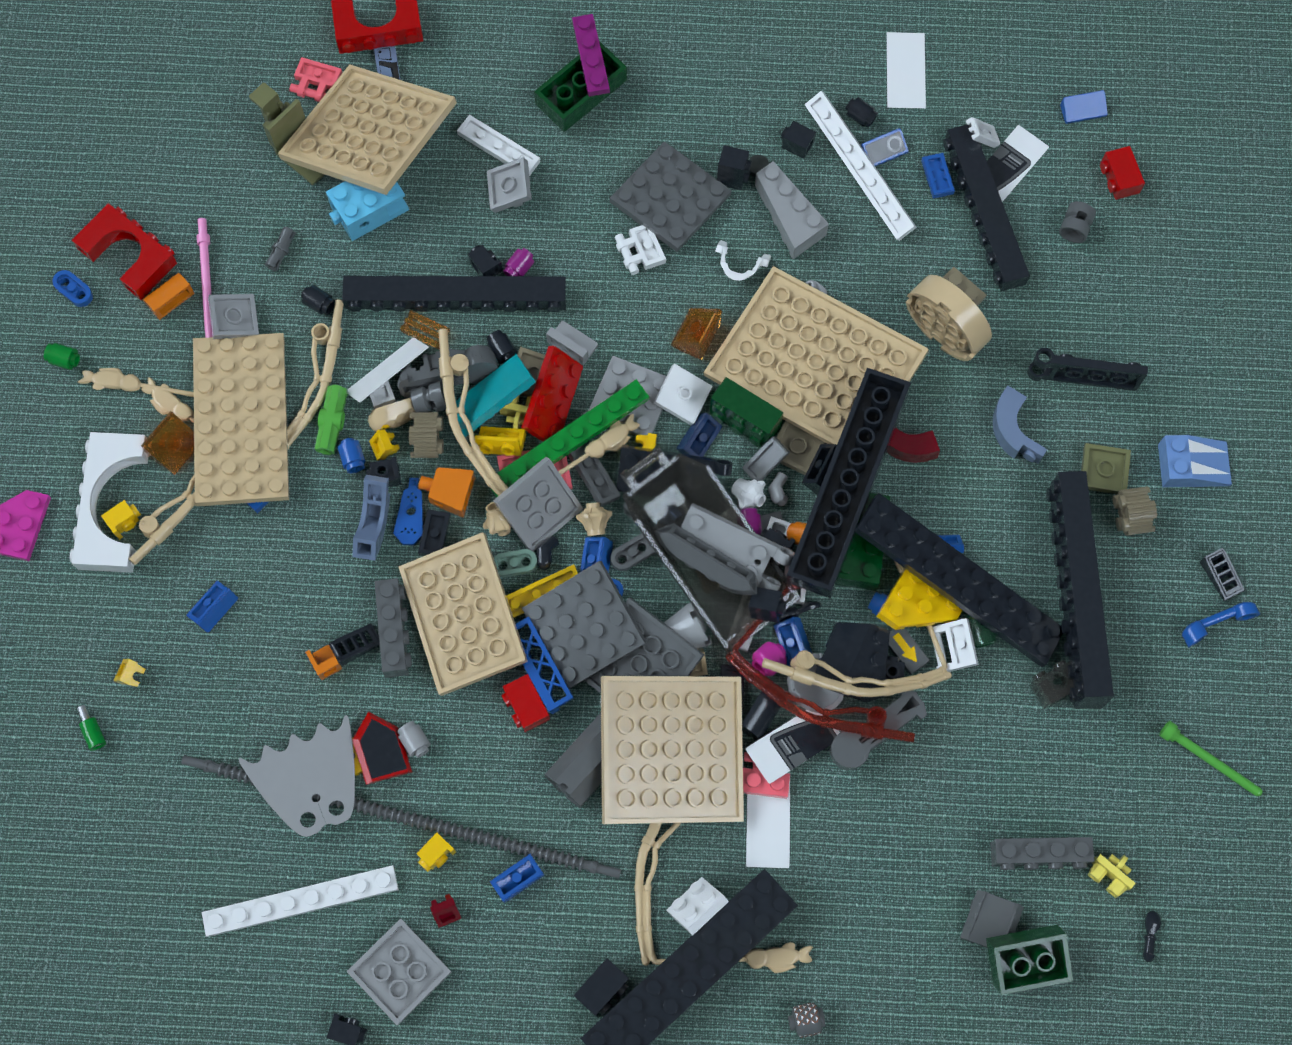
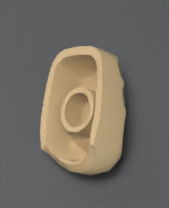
M411 398L372 410L368 417L371 429L377 432V430L386 428H397L410 421V412H415Z

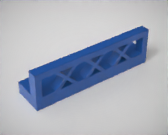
M527 617L516 623L517 630L527 624L531 629L529 641L522 639L520 636L528 662L523 663V666L548 712L554 714L561 710L560 706L571 701L574 697L530 617ZM532 645L542 649L540 661L534 660L529 653ZM545 657L549 663L544 662ZM543 665L551 667L554 671L551 681L544 680L541 675ZM556 677H557L558 681L560 682V684H559V683H555ZM553 686L562 687L567 696L556 702L552 695Z

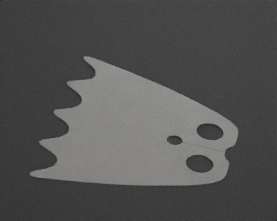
M347 715L344 716L341 727L336 731H330L319 723L314 737L309 741L301 740L292 734L289 745L284 751H275L265 745L261 760L258 763H250L239 758L240 765L265 801L299 835L304 837L311 836L320 832L324 825H338L351 817L355 799V765L351 729ZM314 794L320 795L318 802L312 800ZM333 801H340L344 805V811L342 814L334 816L329 812V805ZM310 812L314 814L316 821L313 826L307 828L302 826L300 818L304 813Z

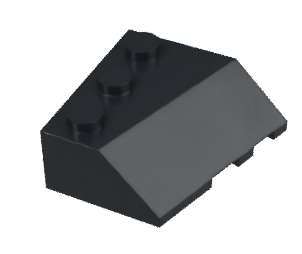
M837 622L825 645L826 650L819 660L824 661L845 676L885 680L890 630L868 623ZM816 665V674L844 682L828 670ZM873 683L852 684L853 686L861 688L884 687ZM845 695L866 703L883 697H857L853 695Z

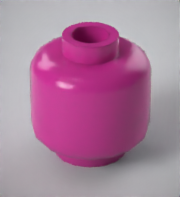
M764 643L752 655L754 670L761 676L771 677L777 672L763 668L762 662L764 658L786 665L787 658L784 647L778 643Z

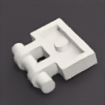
M641 225L629 229L630 238L625 239L623 234L615 236L616 247L622 253L625 259L623 261L626 269L630 270L631 275L639 273L637 264L642 263L645 270L666 263V258L655 234L649 229L646 230L645 226ZM635 247L638 254L632 256L630 248Z

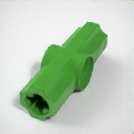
M340 385L328 386L324 407L320 409L318 415L319 430L315 451L325 455L335 454L339 431H342L344 427V407L348 390Z

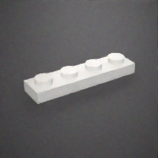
M471 115L466 118L457 130V134L504 164L524 157L528 160L529 176L540 163V157Z

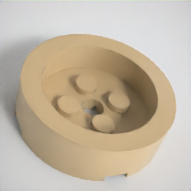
M928 275L907 295L909 299L906 301V305L917 326L930 340L935 338L943 345L941 350L950 356L962 361H969L991 340V328L981 310L961 289L950 281L937 275Z

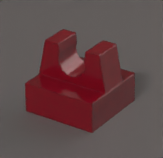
M450 894L445 895L446 900L441 903H437L436 899L431 901L430 909L439 928L462 919L457 905Z

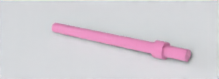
M199 218V234L196 237L197 245L200 249L205 338L212 337L208 297L211 295L208 249L210 235L207 234V219Z

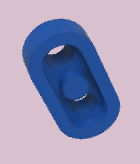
M62 270L54 275L52 282L56 290L75 306L84 307L91 303L93 299L91 289L73 273ZM65 282H69L67 286H63ZM81 295H85L84 298L79 299Z

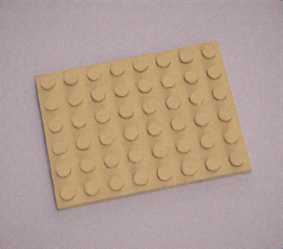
M773 266L705 369L704 376L718 384H721L725 377L731 379L784 412L783 420L827 444L837 445L866 369L870 368L910 382L928 354L929 349Z

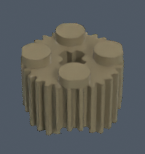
M410 412V419H414V426L409 427V445H414V452H410V458H438L439 454L444 453V439L439 438V431L444 429L443 417H439L438 412Z
M1148 486L1119 490L1118 495H1113V505L1115 509H1118L1119 518H1116V527L1118 531H1123L1126 536L1155 532V526H1152V521L1157 518V508L1155 501H1150L1148 493L1151 491Z

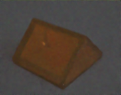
M690 308L671 346L702 361L721 325L722 311L720 309Z
M170 411L143 442L141 447L151 459L175 475L194 453V431Z

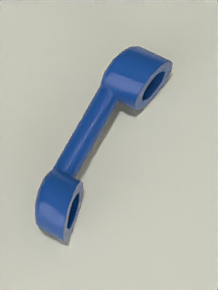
M1242 602L1202 620L1194 621L1183 630L1182 637L1188 648H1190L1208 635L1205 628L1234 616L1238 621L1252 619L1259 616L1260 612L1253 602Z

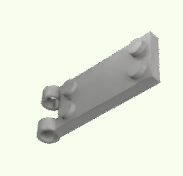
M694 503L690 506L681 526L682 529L754 572L757 579V587L778 591L781 583L777 579L763 574L771 557L781 565L790 566L795 554L789 548L774 543ZM755 560H760L761 564H756Z

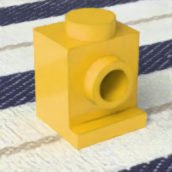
M123 500L101 515V517L120 540L123 538L121 533L130 531L140 521L138 517L141 513L134 504L129 506Z
M436 833L418 851L417 855L421 858L418 863L429 872L435 867L440 868L448 860L446 855L449 852L454 855L456 851Z

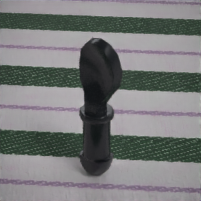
M809 601L804 603L799 609L794 606L791 609H787L784 615H780L779 621L791 617H799L798 615L803 612L820 608L821 603Z
M1155 911L1148 912L1145 917L1147 935L1144 936L1143 958L1146 962H1151L1154 959V947L1157 940L1154 934L1161 926L1160 916Z

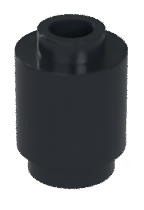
M857 97L856 100L852 98L845 108L848 111L846 114L848 117L861 126L865 125L868 128L879 114L873 106L860 97Z
M315 285L307 286L301 294L302 303L319 314L328 315L335 306V300L332 298V295Z
M501 330L494 331L487 337V346L495 354L498 363H505L517 354V350L509 337Z

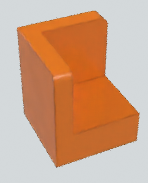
M329 645L314 653L310 650L305 652L321 680L342 669Z

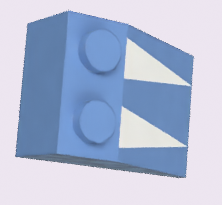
M1166 435L1158 444L1162 487L1232 485L1227 442L1190 435Z

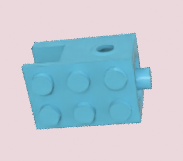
M346 181L326 191L333 210L329 213L334 225L341 223L352 241L409 210L408 205L403 199L405 194L397 182L387 195Z

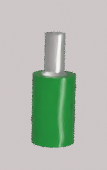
M85 705L79 706L77 710L82 719L79 727L89 750L95 751L104 747L107 743L96 718H90Z

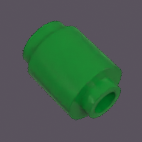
M49 343L44 350V360L48 361L51 365L72 370L79 364L80 355L76 348L58 343Z

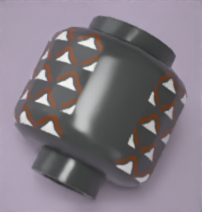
M812 1002L794 1006L792 1008V1015L788 1016L790 1030H795L800 1038L819 1035L822 1032V1027H826L822 1007H818Z

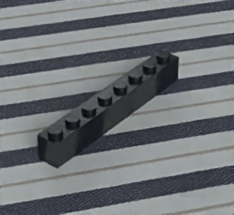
M969 125L948 129L945 139H943V145L951 156L950 164L952 169L957 172L958 186L964 191L965 205L971 210L973 226L977 227L979 231L980 245L985 247L986 261L993 269V280L996 285H999L1001 291L1024 286L1027 284L1030 274L980 142L972 139L974 134L969 131L971 127Z

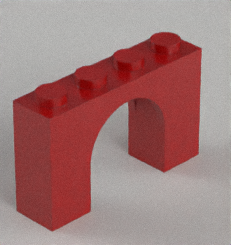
M331 0L339 54L423 42L418 1L395 0L396 14L389 23L380 27H367L356 20L353 0Z
M108 203L71 241L77 250L92 262L111 244L117 241L133 240L141 245L140 256L120 278V281L128 291L142 300L177 264L173 256L175 253L166 244L164 246L160 245L157 237L151 232L145 233L142 230L143 227L136 220L130 221L126 218L127 214L118 206L114 208Z

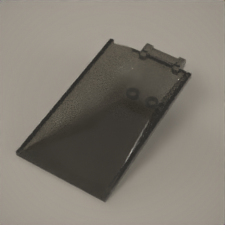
M656 446L651 450L650 455L630 470H624L620 473L624 482L630 487L623 494V498L633 521L727 654H730L766 626L769 621L751 618L748 606L752 595H741L726 591L719 587L718 582L709 580L705 574L697 569L688 567L684 561L680 560L678 562L664 550L654 531L670 524H676L681 527L692 503L754 533L755 531L711 468L682 454L675 455L668 460L663 451ZM659 461L661 464L659 468L639 483L636 482L634 477L654 462ZM670 511H672V512L677 516L676 519H675V517L671 514ZM771 557L763 574L771 576L781 583L778 591H782L787 609L798 601L800 596L791 584L786 583V576L773 557ZM756 559L755 563L761 564V561Z

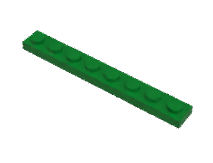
M634 380L497 474L509 488L545 457L555 464L650 400L649 395L638 380Z

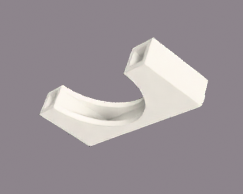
M90 432V438L86 441L85 445L87 459L83 462L82 466L84 480L79 487L81 501L80 505H77L76 508L78 522L77 527L75 526L73 529L74 549L70 551V562L78 570L133 573L134 564L129 561V558L136 550L131 544L112 540L102 532L97 521L96 505L103 486L114 474L132 465L148 464L150 441L145 435Z

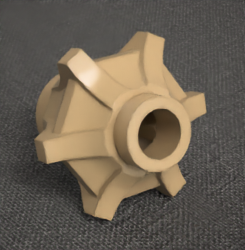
M494 502L486 506L487 518L483 523V528L489 529L490 534L497 533L498 536L508 535L511 532V525Z
M600 502L588 503L583 512L576 515V519L587 530V536L605 534V528L608 519L612 516V511L600 507Z

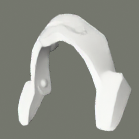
M721 240L715 250L721 254L720 264L725 274L729 278L738 281L752 276L760 266L768 267L771 258L770 255L764 254L758 258L752 270L741 274L730 270L726 263L725 256L728 253L727 242Z

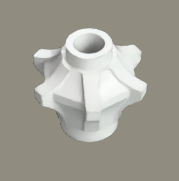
M743 478L736 480L732 486V494L738 499L740 509L760 507L764 504L766 496L763 493L764 486L766 485L764 481H757L755 479L747 481Z

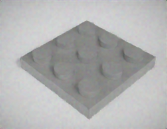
M612 356L588 411L637 379L649 395L650 400L619 421L621 424H624L627 417L633 413L634 422L639 423L640 426L636 430L629 431V433L635 436L648 435V433L653 434L663 411L662 408L653 404L666 376Z
M547 457L542 459L493 500L523 544L531 551L536 550L584 509L552 461Z
M402 919L396 922L347 970V973L397 1026L452 973Z

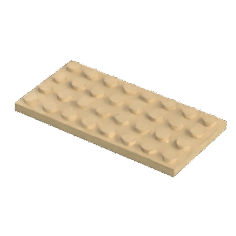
M259 334L230 339H213V337L193 338L196 506L289 500L284 334Z

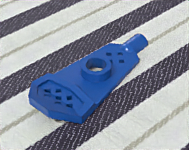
M409 478V487L403 491L393 532L402 545L414 546L422 537L423 509L422 491L418 489L419 478ZM410 508H414L415 513L413 515H408L407 510Z

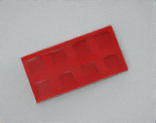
M548 346L521 427L542 442L564 428L583 369V365L556 346Z

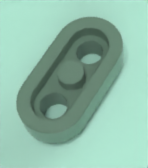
M529 549L499 553L493 557L501 578L528 574L537 567V557ZM523 560H529V565H522ZM500 564H507L506 569H499Z

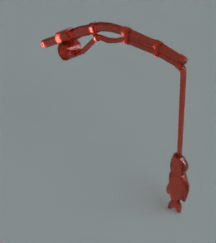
M786 583L787 587L782 591V595L784 597L789 590L796 591L800 587ZM758 619L735 644L732 650L733 654H726L725 658L749 683L756 686L780 707L807 722L821 725L820 727L824 728L828 727L844 732L861 734V737L879 740L887 738L914 743L915 733L884 728L887 714L882 707L874 706L870 709L862 707L834 710L823 709L814 702L793 696L760 673L758 669H755L741 655L738 649L763 620ZM788 700L805 704L822 714V716L807 712ZM854 712L867 714L866 723L829 717V715Z

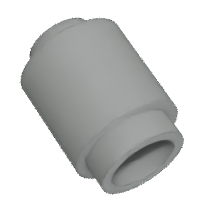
M414 721L408 722L398 729L399 739L410 757L416 756L419 758L429 751L428 747L431 743L421 727L416 725Z

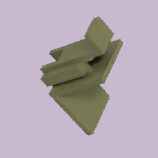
M262 83L249 95V98L260 107L265 123L262 125L270 145L274 148L276 156L279 157V151L306 118L301 103L297 98L291 104L288 102L283 104L278 93L266 83ZM284 161L311 185H315L325 175Z

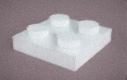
M701 877L680 898H677L672 903L667 912L693 936L729 901L722 893Z

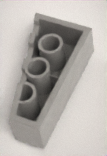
M774 161L756 173L755 187L766 208L769 210L775 226H777L784 244L787 245L793 260L825 237L829 224Z

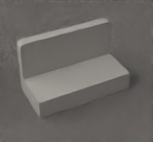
M561 321L556 329L551 327L546 333L549 344L556 346L583 366L598 347L596 341L564 321Z

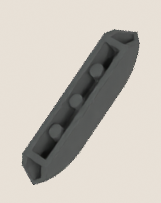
M670 524L654 531L661 546L671 557L678 562L680 560L684 561L688 567L697 569L705 574L709 580L718 582L720 588L741 595L757 594V579L754 572L678 525Z

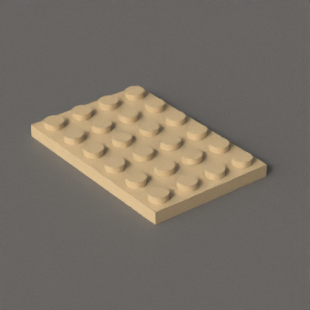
M482 532L399 566L433 679L440 696L528 662L485 533Z

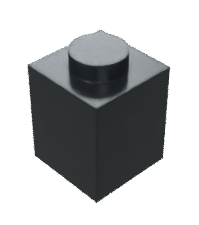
M793 121L790 127L786 126L781 134V139H783L782 148L805 159L815 142L816 132Z
M757 587V594L751 596L748 606L750 616L754 619L778 623L780 615H784L786 611V601L783 600L782 591Z

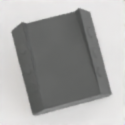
M977 890L975 898L971 901L970 912L964 923L960 938L987 948L986 938L1015 933L1024 907L986 891Z

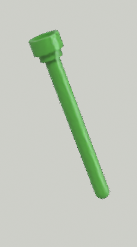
M1169 720L1160 731L1159 736L1164 740L1176 741L1253 795H1262L1263 791L1260 787L1182 735L1178 725Z

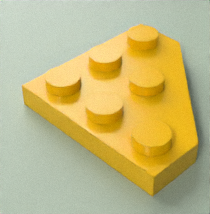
M904 569L876 617L893 629L899 630L905 627L931 626L935 623L953 622L958 619L962 609L907 569Z

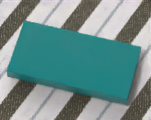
M517 354L467 392L464 414L469 419L473 432L536 382ZM461 397L456 400L457 408L459 407ZM457 414L461 431L466 437L469 435L465 423Z

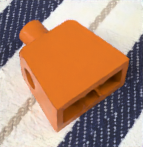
M439 467L436 469L434 478L421 476L418 488L429 491L428 499L432 505L464 518L476 477L473 470Z

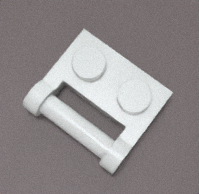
M965 618L933 627L945 660L946 656L941 634L946 633L952 662L947 663L946 671L951 672L979 665L969 619ZM935 649V654L938 663L936 669H938L942 665Z

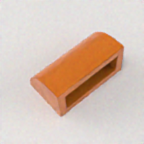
M177 273L146 296L143 302L160 320L195 293L186 279L180 273Z

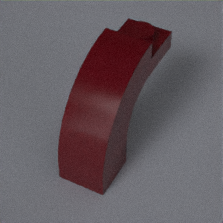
M895 428L886 453L905 462L919 463L937 459L940 449L933 430L912 435Z

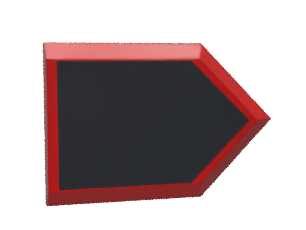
M368 711L352 740L366 785L411 773L412 769L405 748L399 739L398 727Z

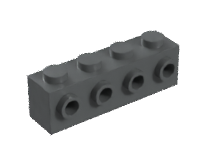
M398 578L374 581L382 673L386 678L409 675L408 667H412L411 653H407L406 645L410 644L409 631L405 630L404 623L408 621L407 608H403L402 600L406 599L405 586L400 584Z
M1092 837L994 839L990 842L992 867H1000V870H1014V866H1024V870L1039 869V866H1048V869H1063V866L1072 865L1073 869H1085L1087 865L1094 862Z

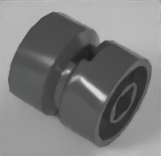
M1071 202L1059 230L1060 236L1073 243L1085 242L1090 226L1096 216V210L1084 202Z
M442 381L429 384L428 389L423 386L411 390V400L415 412H434V410L441 412L447 409Z

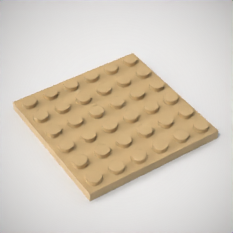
M349 65L279 151L278 155L281 160L387 195L457 102L453 96Z
M601 676L602 824L744 822L741 677Z

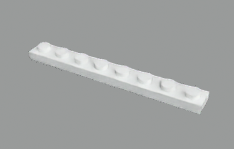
M820 91L805 106L890 231L900 241L917 228L826 94Z
M394 866L202 912L206 937L398 891Z

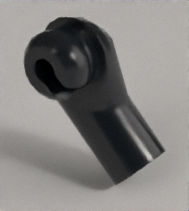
M551 536L537 548V564L541 570L549 569L552 563V550L559 545L558 539L554 536Z

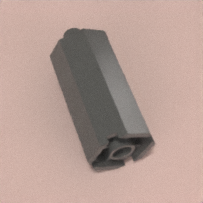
M601 713L545 773L546 779L559 792L566 795L565 797L578 808H581L602 785Z

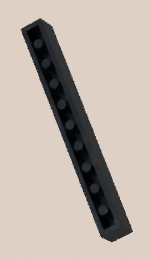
M343 276L342 301L345 309L355 312L361 309H371L376 312L383 311V309H393L397 312H402L406 309H415L419 312H425L428 309H437L441 312L449 310H460L463 312H470L472 310H482L484 312H492L494 310H504L506 312H514L516 310H526L528 312L548 310L550 312H559L566 310V277Z

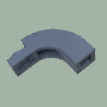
M1007 385L993 413L995 437L1002 449L1013 459L1020 452L1026 460L1039 464L1047 449L1025 436L1017 424V414L1027 397Z
M366 475L364 478L363 507L359 526L353 537L352 557L375 561L378 556L389 511V478Z

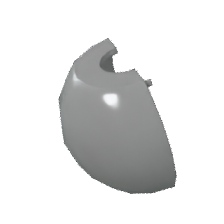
M822 653L812 654L818 660L823 656ZM814 664L809 671L815 672L817 666ZM789 676L787 678L791 698L799 706L811 712H828L836 708L843 700L844 695L813 684L809 686L791 680Z

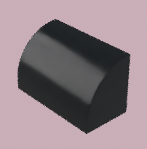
M765 685L742 723V732L757 741L763 738L783 705V698Z

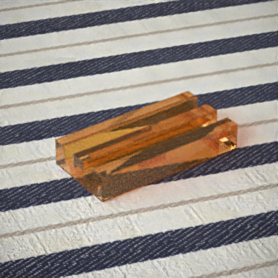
M410 310L408 318L404 320V325L400 327V331L440 350L438 341L408 327L412 326L438 339V332L413 321V319L435 330L447 329L448 335L450 328Z

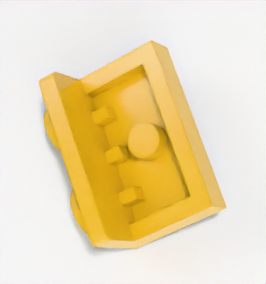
M481 426L479 435H475L474 438L483 454L521 456L526 431L524 429Z

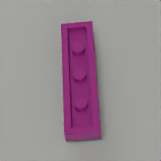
M593 14L572 17L588 96L610 93Z

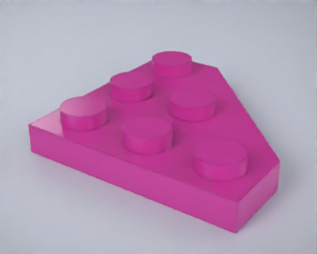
M26 490L0 504V555L30 561L51 500L49 495Z

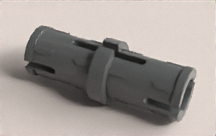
M289 227L282 228L280 236L276 243H273L271 254L265 263L268 269L278 271L284 256L288 255V248L296 235L293 229Z

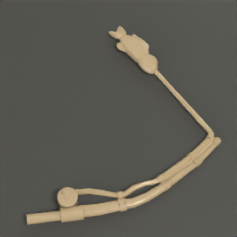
M335 300L332 326L328 328L327 325L318 323L311 330L313 336L311 356L315 375L313 383L306 392L301 410H299L297 416L287 427L288 449L313 419L326 397L328 386L332 382V373L342 334V328L340 327L344 305L342 300ZM317 344H327L324 367L320 376L316 355ZM148 377V384L156 385L155 381ZM321 382L315 400L307 413H305L313 390ZM166 384L161 385V387L169 388V386ZM141 388L143 392L152 394L153 399L150 402L160 414H173L175 419L180 422L190 420L194 423V412L191 407L182 403L179 398L169 391L160 388Z
M447 329L438 330L441 356L439 358L440 378L443 382V392L447 408L446 415H448L449 424L466 457L475 466L488 487L499 496L508 489V486L500 479V476L494 471L479 449L480 447L475 442L471 423L464 414V405L469 387V360L463 354H456L450 357ZM453 374L463 376L464 386L458 408L455 400ZM457 414H459L467 427L471 446L461 431ZM630 414L624 424L617 421L598 439L591 441L585 448L586 454L558 471L560 475L589 456L600 458L606 451H619L622 445H625L631 438L627 436L629 431L636 430L640 426L639 423L634 422V414Z
M101 368L95 374L84 370L82 372L84 378L78 381L80 384L93 382V389L95 390L109 388L137 391L141 387L152 389L160 388L170 393L194 397V392L141 383L137 376L133 374L124 375L119 368ZM195 474L189 481L187 491L159 507L150 516H145L140 520V530L145 537L150 539L129 558L132 564L136 565L156 545L159 546L174 532L173 529L184 519L190 510L196 506L195 492L191 495L195 484ZM187 499L161 525L158 523L156 517L164 510Z
M894 561L899 573L902 574L905 568ZM932 625L927 626L942 666L914 676L891 680H877L866 677L852 678L843 675L824 661L815 659L810 652L805 650L800 651L791 660L790 666L764 658L762 662L763 668L787 675L791 680L809 686L813 684L857 697L891 696L911 690L924 689L938 682L948 680L952 676L950 672L946 671L947 663ZM814 664L821 666L844 682L821 676L809 671V669ZM873 683L884 687L861 688L853 686L852 684Z
M650 823L638 852L634 885L636 933L641 952V961L644 966H647L650 961L653 964L660 965L666 960L657 959L654 952L651 926V881L658 864V850L681 823H674L657 842L655 839L662 823ZM653 847L651 870L645 885H643L647 855L650 848ZM789 942L782 947L765 950L756 948L752 949L739 962H746L753 969H760L765 966L774 973H782L796 968L794 963L798 960L803 963L812 962L809 952L813 946H805L798 951L795 949V944Z

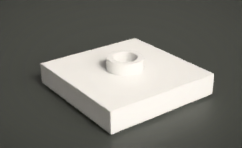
M673 364L653 404L689 425H693L712 385L680 366Z

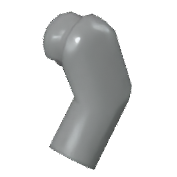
M781 472L777 473L768 491L771 500L775 504L784 506L788 502V497L785 495L782 487L788 477Z

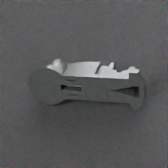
M475 345L466 350L449 349L450 357L456 354H463L468 358L470 383L478 384L498 368L496 356L488 346ZM440 351L428 356L424 354V366H420L419 371H416V368L411 369L410 363L403 368L397 383L400 394L406 399L411 398V390L423 386L428 389L429 384L442 381L439 370ZM453 374L454 386L464 384L463 376Z
M913 690L899 693L901 696L899 699L855 731L845 730L839 733L834 738L830 747V756L834 764L846 771L856 770L866 762L869 753L888 740L891 734H896L905 724L916 717L919 720L926 717L925 704L917 693Z

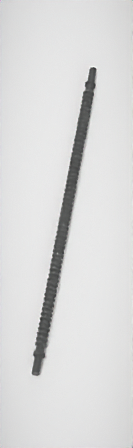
M184 755L181 763L183 765L199 768L204 772L217 773L219 777L224 775V778H228L230 776L231 780L237 778L238 782L244 780L245 784L249 781L251 785H254L243 768L238 769L237 766L232 768L231 764L225 766L224 762L218 764L209 759L202 760ZM314 794L312 796V800L317 799L318 802L320 800V795ZM356 797L354 799L353 810L356 809L357 813L363 811L364 815L370 813L371 817L375 814L377 818L382 816L384 820L390 818L391 822L397 820L398 824L400 822H403L404 825L409 823L411 827L416 825L417 829L423 827L424 831L427 828L430 829V832L436 830L438 834L443 832L444 836L450 834L451 838L457 836V839L463 837L464 841L470 839L471 843L477 841L478 845L484 843V846L489 844L491 848L497 846L498 850L504 848L505 852L511 850L512 854L514 851L518 855L523 853L525 857L531 854L533 858L538 857L539 861L543 858L545 862L548 860L552 864L557 862L558 866L565 864L566 868L569 865L572 866V869L577 867L578 871L584 869L593 874L599 873L620 878L622 869L599 864V861L584 860L583 856L579 859L577 855L572 857L571 853L565 855L564 851L557 853L556 849L554 852L550 848L545 850L544 846L538 848L537 844L530 846V842L524 844V841L518 843L517 839L511 841L510 837L504 839L503 835L497 837L496 833L491 836L490 832L484 834L483 830L477 832L476 828L470 830L469 826L465 829L463 825L457 827L456 823L450 825L449 821L443 823L442 819L438 822L436 818H433V820L429 816L423 818L422 814L417 816L415 812L411 815L410 811L404 813L403 809L397 811L396 807L390 809L389 805L384 808L383 804L377 806L376 802L370 804L369 800L363 802L362 798L359 801ZM333 801L330 804L331 806L336 804L337 808L343 806L344 809V805L340 801Z

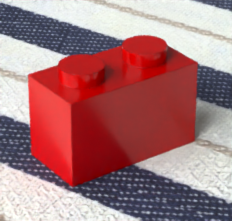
M1127 146L1105 152L1100 162V169L1106 175L1108 189L1110 193H1113L1115 200L1140 194L1145 182L1131 147Z
M528 674L502 686L505 693L501 696L507 708L512 706L515 712L512 718L517 728L522 727L524 732H527L550 720L549 714Z

